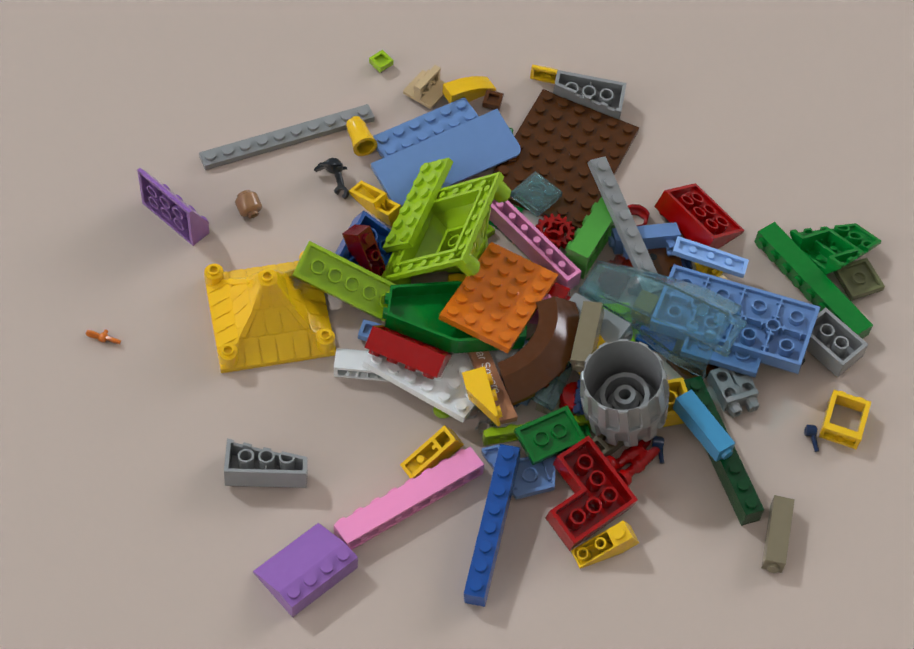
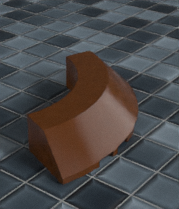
M556 296L536 302L539 319L532 338L516 354L497 363L513 406L534 397L535 393L543 387L547 388L550 386L549 383L556 376L559 377L567 368L566 364L571 358L580 319L575 302Z

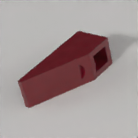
M354 224L342 233L349 252L361 267L382 276L386 266L371 227Z

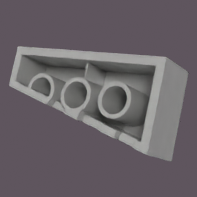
M557 70L553 94L620 120L627 83Z
M227 438L224 464L225 486L307 488V457L283 451L281 453L273 452L271 448L266 447L260 449L252 447V444L245 442L239 444Z

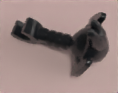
M329 158L324 162H320L314 168V171L318 172L326 169L330 173L335 174L337 187L334 193L338 195L341 190H344L342 198L347 199L349 190L344 186L341 173L342 170H347V167L343 166V163L337 158Z

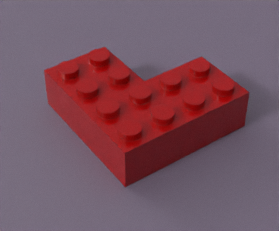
M588 435L556 457L553 463L554 467L575 494L551 509L545 519L570 551L631 509L638 499Z

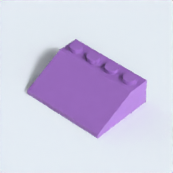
M137 169L142 204L192 246L209 234V222L206 217L200 216L191 205L188 206L183 202V199L171 192L166 184H162L143 169Z
M317 523L255 569L253 573L293 618L357 569L358 557L345 542Z

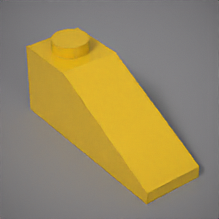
M444 425L404 460L400 466L409 478H416L424 470L432 469L443 459L450 458L464 443L452 429Z

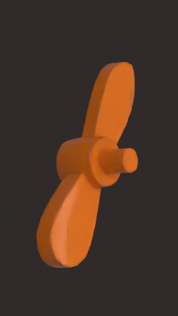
M106 329L101 334L92 330L86 331L88 337L98 339L100 342L121 343V340L108 336V330Z

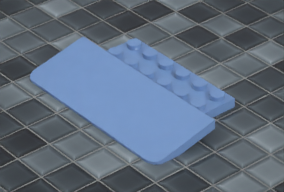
M463 97L374 135L373 137L377 141L376 150L382 159L371 163V169L383 190L387 193L388 198L402 207L407 194L413 186V181L417 178L420 167L424 163L450 158L453 161L451 169L441 187L444 188L517 157L521 152V148L498 109L478 116L466 98Z

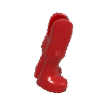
M642 439L638 441L637 446L625 449L617 459L611 455L605 456L627 486L632 483L633 475L644 471L646 466L659 454L660 449L657 446L648 451L646 450L651 440L645 442ZM626 464H631L625 470L621 469Z

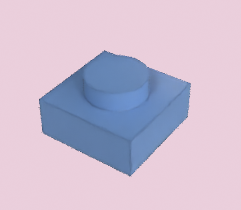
M363 319L358 339L367 341L372 327L382 324Z

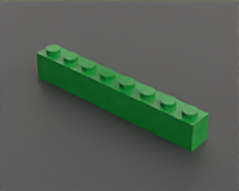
M775 221L757 232L754 241L757 247L768 256L771 262L777 265L782 274L792 281V284L804 294L808 301L813 305L819 306L820 311L826 307L862 339L869 335L873 324Z

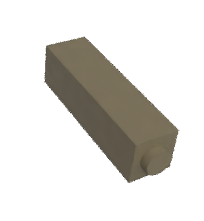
M583 301L570 359L572 370L581 373L584 371V361L589 354L597 350L605 314L602 302Z
M774 495L770 504L761 567L772 573H782L786 565L795 499Z

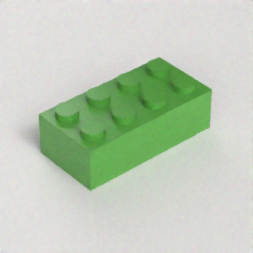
M602 197L598 203L595 202L590 211L591 214L585 216L582 228L576 230L573 242L569 241L565 249L567 252L565 256L582 271L581 279L586 277L607 244L612 228H616Z

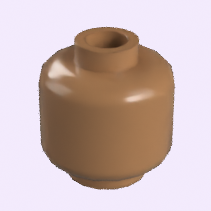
M244 190L237 195L235 204L242 217L251 219L259 215L258 212L262 209V204L256 192Z

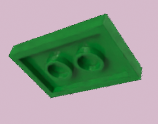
M568 405L514 430L532 465L566 451L585 438Z

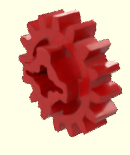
M551 213L549 218L544 215L543 220L539 219L538 224L535 226L558 249L560 247L566 249L569 241L574 240L575 227H572V221L567 222L566 216L562 219L560 214L554 217L553 213Z

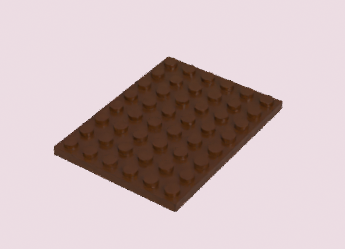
M543 89L514 136L520 145V154L497 165L493 173L501 172L504 175L503 181L511 189L508 201L542 217L546 215L549 218L551 213H553L554 217L560 214L562 219L566 216L567 222L572 221V227H575V230L581 229L585 216L591 214L590 211L595 202L598 203L602 197L587 163L592 159L606 156L615 175L633 143L639 127Z

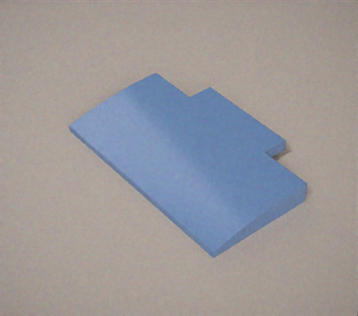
M674 264L652 316L650 330L685 340L681 350L682 356L756 378L761 363L799 374L820 307Z

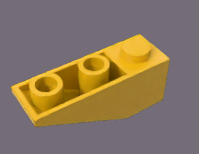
M485 366L462 372L469 400L497 426H501L499 418L503 416L500 405H495V401H498L496 390H491L490 385L494 384L491 373H486Z
M622 520L574 548L571 552L581 569L622 554L639 544V541L632 527Z

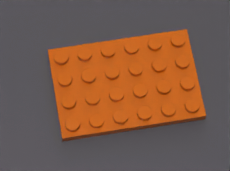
M490 242L478 259L480 262L478 273L473 276H466L440 313L439 320L508 354L538 309L536 302L544 300L556 282L558 274Z

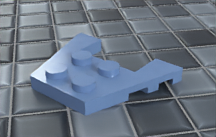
M499 444L481 448L482 455L493 470ZM556 455L535 465L531 464L528 457L520 458L512 492L516 500L555 490L556 468L553 463Z

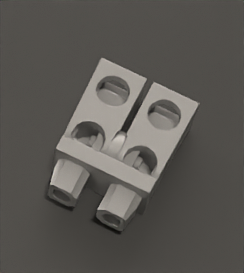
M722 367L709 372L707 382L709 386L713 387L717 399L722 405L723 412L728 410L733 418L742 414L741 406L744 405L748 412L758 410L759 403L757 397L759 392L751 376Z

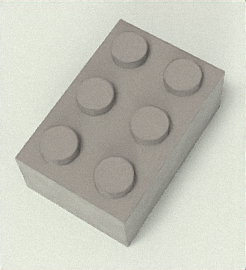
M825 307L818 314L807 351L835 376L839 377L863 357L868 344Z

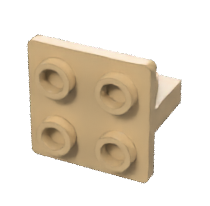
M434 65L427 71L422 70L403 90V94L432 109L444 96L442 91L443 84L446 82L440 80L441 68Z

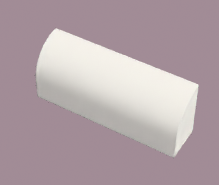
M336 349L334 377L389 382L363 367V361L369 356V351Z

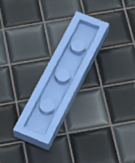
M679 236L672 251L674 256L740 278L744 277L749 262L748 259Z

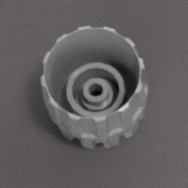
M618 339V341L610 343L605 342L594 353L589 354L584 361V371L580 374V398L585 418L589 420L591 430L596 436L601 433L606 436L605 441L608 444L616 446L618 441H624L626 447L638 445V439L642 438L645 442L651 440L657 435V428L661 429L664 426L669 404L667 373L664 370L661 357L658 353H654L649 349L647 344L629 341L628 339Z

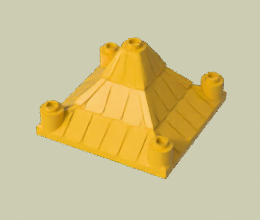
M299 261L232 270L229 272H224L219 264H210L205 268L204 279L221 373L335 356V334L331 328L324 292L292 276Z

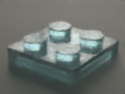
M535 171L513 189L510 196L538 217L562 197V191Z

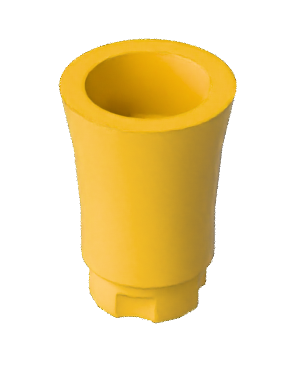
M353 116L347 120V131L354 153L358 156H365L374 152L377 148V141L371 135L366 123L360 116Z

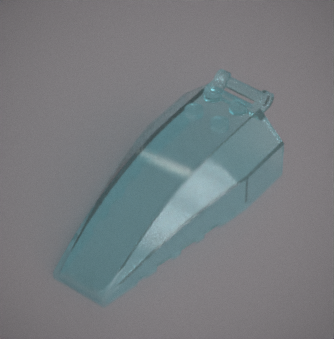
M597 260L579 290V293L588 300L602 302L604 309L631 323L633 333L670 362L697 376H701L703 379L706 376V367L713 352L715 351L722 356L728 357L731 353L730 349L741 329H744L747 325L746 321L739 318L741 316V305L708 288L615 263ZM729 324H733L734 327L724 345H718Z

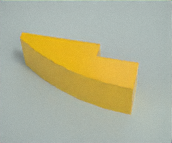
M471 76L444 83L442 93L449 103L463 97L470 102L485 96L486 90L496 91V88L488 77Z
M362 180L349 190V194L372 215L389 226L393 225L400 213L401 205L388 199L386 192Z

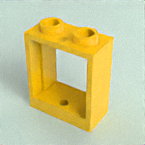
M833 390L828 401L819 437L857 449L862 439L871 402L862 397H855L843 391ZM835 404L862 412L857 431L829 423Z

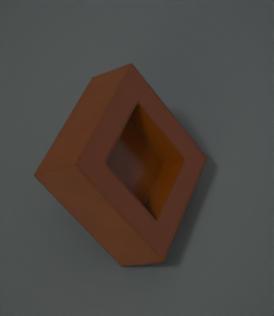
M486 90L482 107L493 110L498 109L499 111L504 93Z

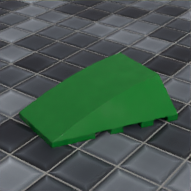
M856 223L835 225L834 229L824 226L820 227V230L812 231L811 228H805L803 232H798L796 229L790 230L792 240L825 275L843 268L881 244L879 238Z

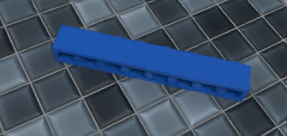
M504 444L499 446L465 585L464 601L467 604L486 606L520 463V447Z

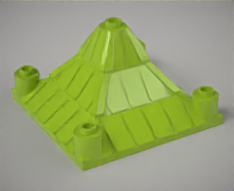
M501 172L441 188L413 248L393 251L386 265V270L381 277L396 285L411 284L410 277L425 273L447 271L449 273L465 274L466 276L477 274L480 269L478 259L488 247L486 234L491 213L490 206L493 200L501 203L506 202L510 198L511 189L503 181L504 175Z

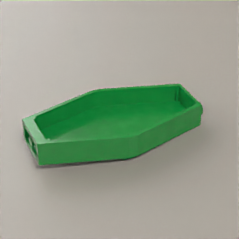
M461 281L391 285L390 292L385 293L384 304H387V307L383 309L382 319H386V328L450 353L499 350L439 320L440 313L461 285ZM527 326L511 349L523 348L527 336Z

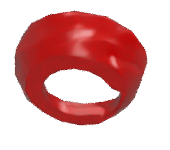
M639 204L628 205L631 215H637L644 219L642 225H647L650 215L649 211Z

